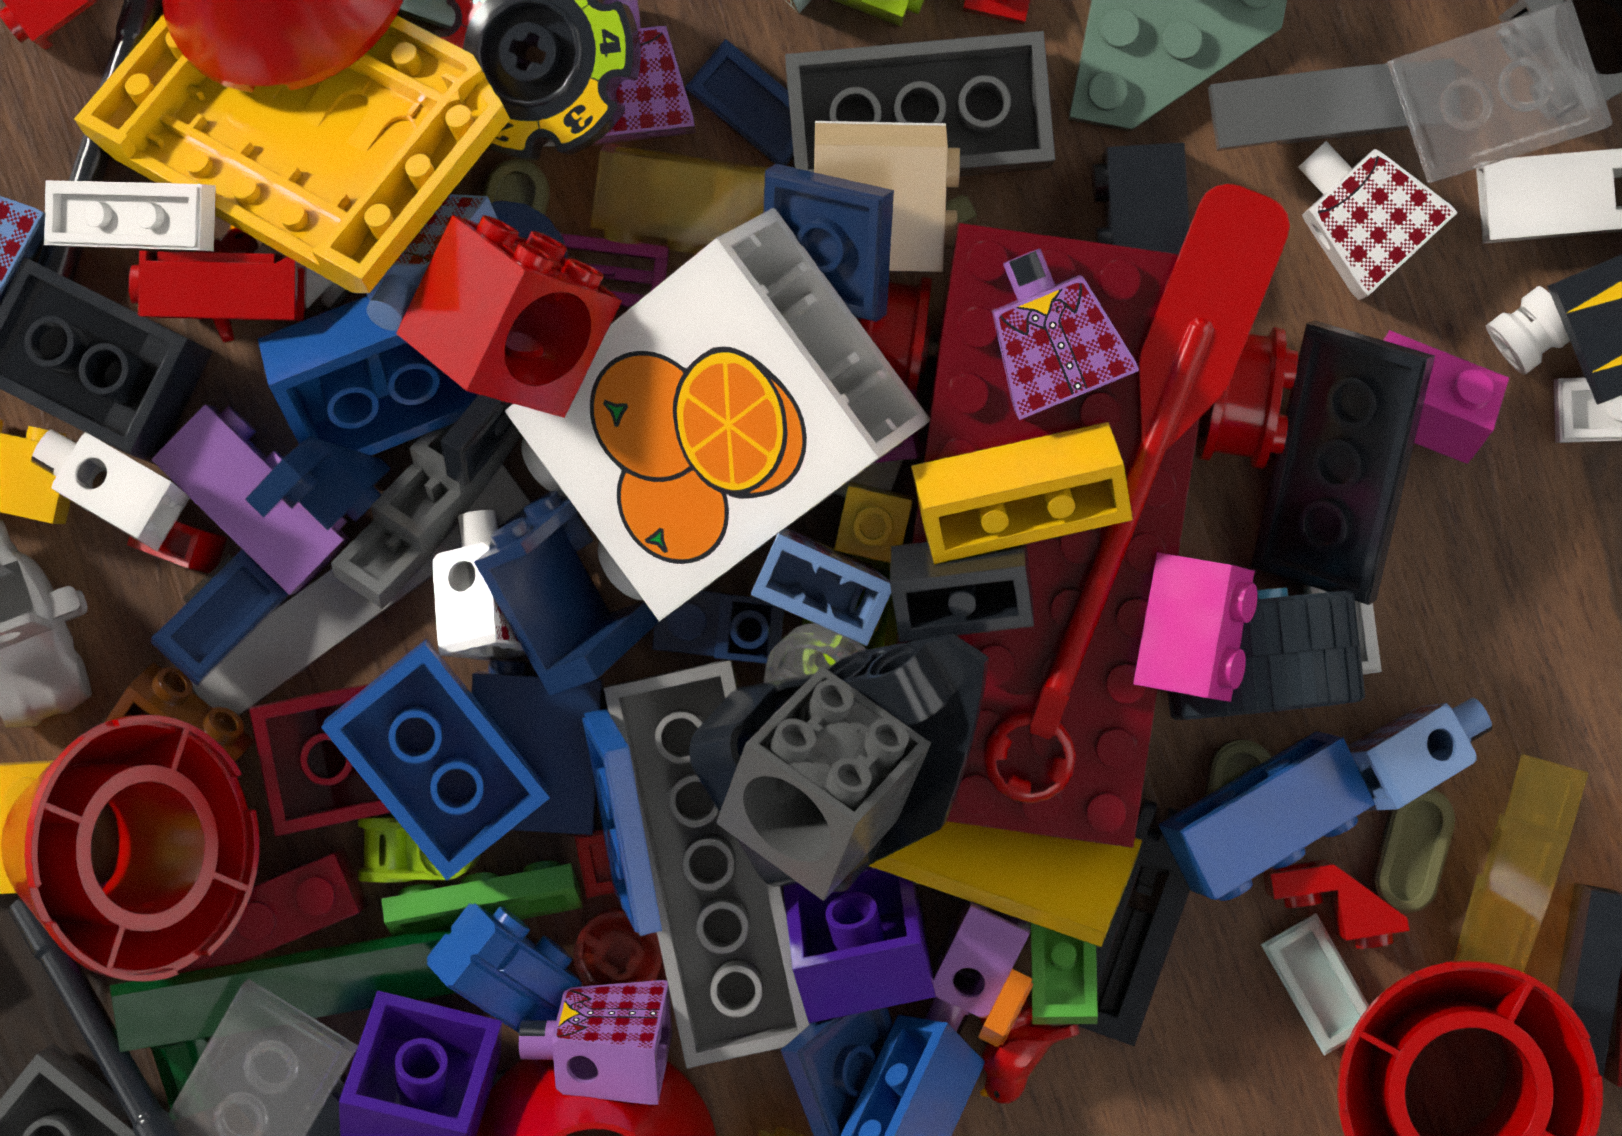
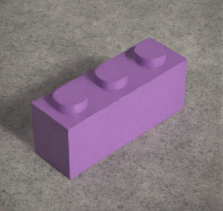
M205 404L151 460L289 595L298 594L351 541L341 530L347 523L345 517L341 518L327 531L300 503L291 509L284 501L263 518L245 499L284 457L275 450L266 457L249 440L256 433L255 429L232 407L228 405L220 412L216 407Z

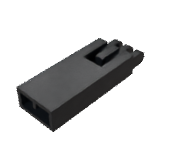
M1148 799L1143 800L1137 821L1135 838L1142 840L1139 855L1102 947L1096 945L1097 1024H1077L1078 1027L1135 1046L1190 892V888L1161 829L1150 828L1156 815L1157 803ZM1168 807L1162 822L1180 811ZM1141 866L1143 867L1134 890L1145 895H1152L1153 885L1158 872L1167 875L1154 915L1127 905Z
M1574 883L1556 993L1574 1010L1584 1024L1590 1036L1589 1040L1595 1053L1599 1074L1602 1076L1603 1081L1622 966V892L1615 889Z

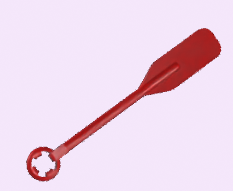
M1227 183L1210 189L1204 194L1198 204L1140 351L1141 443L1126 478L1133 520L1107 526L1033 712L1010 716L996 726L986 743L984 763L987 776L1000 793L1013 801L1036 803L1049 800L1065 788L1074 773L1076 752L1073 739L1060 721L1165 452L1223 395L1229 386L1288 238L1290 228L1288 214L1280 203L1268 196L1240 185ZM1029 725L1030 733L1049 740L1056 735L1062 744L1064 755L1053 757L1052 766L1047 772V775L1053 781L1042 788L1031 790L1030 780L1021 779L1014 774L1005 781L998 771L996 760L1007 759L1008 749L1013 743L1007 734L1018 727Z

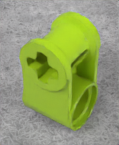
M380 814L358 819V826L364 829V867L357 870L358 881L389 883L414 880H445L392 814ZM481 854L450 879H455L473 868L480 859Z

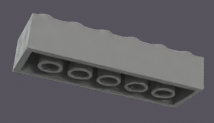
M728 659L612 684L604 688L609 714L630 749L662 931L657 932L686 1068L783 1048L811 1024L808 1023L792 970L786 906L782 886L773 887L765 883L755 870L736 837L716 823L720 812L696 775L690 762L689 747L695 731L725 698L738 688L733 661Z

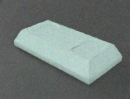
M1317 913L1262 943L1261 946L1325 1056L1347 1043L1353 1028L1369 1005Z

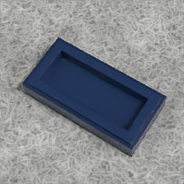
M725 39L686 85L685 90L774 165L787 166L794 158L788 90Z
M242 549L152 637L151 643L198 686L289 594Z

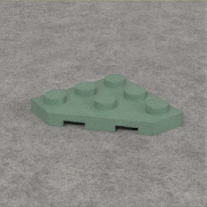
M1091 0L1068 120L1131 132L1178 98L1184 96L1240 56L1277 33L1282 28L1287 0Z

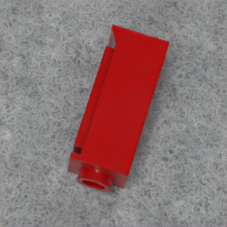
M139 250V265H132L130 268V301L132 304H138V316L306 320L307 267L288 256L283 259V255L263 253L158 251L156 253Z

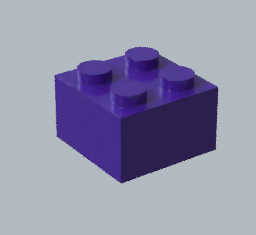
M867 866L848 890L832 892L824 901L801 884L783 886L792 970L808 1023L936 997L923 907L916 882Z
M377 990L339 1100L340 1136H476L501 1059L502 1021Z

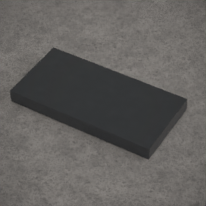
M1316 320L1306 323L1298 358L1296 378L1286 410V415H1288L1286 442L1283 453L1276 454L1251 567L1326 592L1351 591L1354 594L1355 601L1370 605L1377 600L1435 355Z

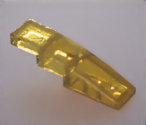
M1521 754L1505 815L1499 814L1483 874H1477L1454 961H1486L1502 964L1524 972L1555 886L1589 772Z

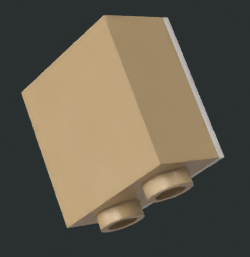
M815 121L814 173L894 190L889 271L943 272L944 249H953L957 229V210H946V187L959 188L960 148H948L946 123Z

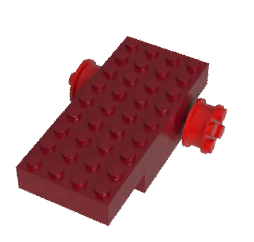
M957 223L948 286H945L938 338L930 337L932 324L927 323L932 278L921 277L917 286L889 282L887 315L877 322L856 317L909 390L916 389L917 392L919 374L924 375L926 362L934 363L927 409L930 422L925 425L923 440H925L924 455L920 457V464L1108 422L1121 455L1127 478L1141 443L1139 371L1021 420L1016 416L1012 406L992 314L993 310L1017 300L1003 263L1041 248L1055 284L1078 275L1083 276L1133 356L1139 369L1141 348L1179 254ZM1273 327L1268 336L1249 333L1230 384L1223 395L1165 452L1060 721L1073 739L1076 752L1074 773L1065 788L1049 800L1025 803L1013 801L1000 793L987 776L984 763L986 743L996 726L1010 716L1033 712L1107 526L1026 544L1033 588L1034 626L957 635L988 656L989 663L981 711L972 747L947 822L1129 848L1134 847L1158 689L1133 683L1157 552L1175 556L1179 555L1195 444L1198 460L1209 461L1214 452L1250 457V463L1253 468L1260 469L1266 466L1270 452L1283 453L1288 429V415L1280 414L1283 388H1293L1298 365V351L1286 348V332L1284 328ZM916 492L908 544L928 542ZM897 630L896 644L905 643V642H899V636H898V630ZM1029 725L1018 727L1007 735L1012 739L1013 743L1008 749L1007 759L996 760L997 769L1005 781L1014 774L1021 779L1030 780L1031 790L1042 788L1053 780L1047 775V772L1052 766L1053 757L1064 755L1062 744L1056 735L1049 740L1030 733Z

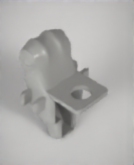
M0 520V716L6 728L34 727L50 716L72 713L92 695L84 662L74 649L73 636L66 625V621L84 615L88 607L85 597L80 590L76 591L71 586L53 590L50 581L38 563L28 555L17 550L10 540L4 522Z

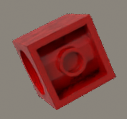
M452 215L396 334L468 392L565 418L622 300L600 284L604 277L600 271L579 260L563 257L567 247L559 241L537 231H531L528 239L518 236L519 232L515 228L487 215H483L479 223Z

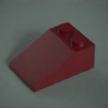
M370 683L248 707L275 836L390 813L321 728L327 717Z

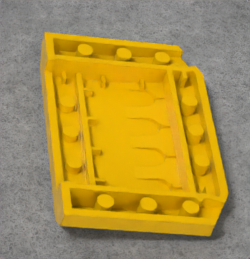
M163 14L74 120L87 137L116 161L156 183L216 185V217L352 293H370L500 133L510 118L473 54L397 15L379 41L364 56L338 74L319 83L291 91L284 84L254 86V92H248L219 84L192 66L172 39Z

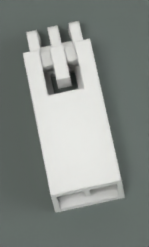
M1622 148L1483 160L1476 164L1483 244L1622 232V206H1616L1614 178H1622Z

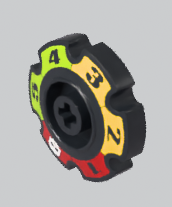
M446 0V3L455 11V22L449 29H437L433 34L473 54L510 118L487 148L515 158L538 160L543 146L547 142L552 141L558 152L572 155L600 140L613 128L625 112V106L616 97V90L621 82L638 79L641 60L638 29L628 5L620 1L606 4L604 0ZM530 46L546 52L542 64L532 62L526 58Z

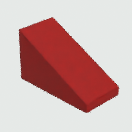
M176 520L157 552L129 536L127 546L189 569L215 575L228 537Z

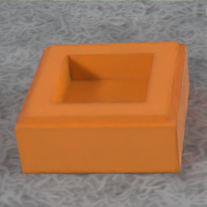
M1014 969L1011 970L978 1038L996 1047H999V1045L1003 1046L1034 985L1031 983L1032 978Z

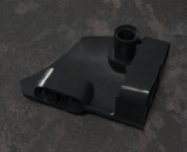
M955 634L855 652L838 660L827 669L931 742L897 822L833 892L848 890L867 866L939 831L948 819L972 747L981 711L989 663L988 656ZM814 674L739 687L732 691L695 731L689 747L690 762L719 812L721 811L745 744ZM737 839L765 883L773 887L799 884Z

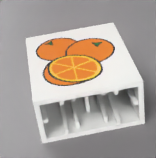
M774 208L714 239L610 325L565 418L516 404L511 405L505 410V413L524 437L521 445L522 455L531 474L550 492L557 490L560 496H567L600 540L598 544V557L609 580L625 595L633 599L644 600L659 621L717 581L776 537L780 531L788 528L930 422V418Z

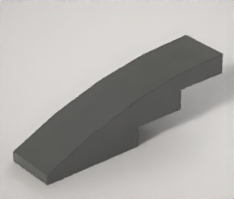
M1455 57L1294 73L1211 84L1208 87L1217 151L1273 143L1283 145L1333 137L1343 139L1464 121Z
M455 423L422 435L410 447L413 463L371 505L374 520L331 562L334 577L383 609L426 563L458 524L457 516L467 513L522 435L516 427L471 483H468L466 486L447 476L441 446L442 438Z

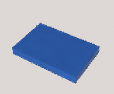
M607 709L584 713L585 717L582 718L614 892L635 932L642 936L662 931L629 746Z

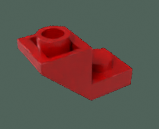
M1326 859L1291 864L1279 869L1269 868L1263 872L1266 894L1274 900L1284 898L1285 908L1320 904L1323 902L1322 892L1330 891L1336 933L1346 941L1355 940V947L1358 949L1393 944V933L1410 931L1406 916Z

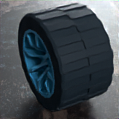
M1288 588L1257 590L1258 598L1254 616L1250 622L1244 623L1240 649L1244 651L1246 658L1245 672L1239 687L1233 689L1231 702L1168 691L1170 717L1174 720L1202 719L1362 701L1365 698L1354 594L1351 591L1288 596Z

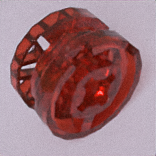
M622 907L607 908L593 915L581 929L573 950L575 970L585 986L655 981L663 962L657 932L640 936L633 929Z

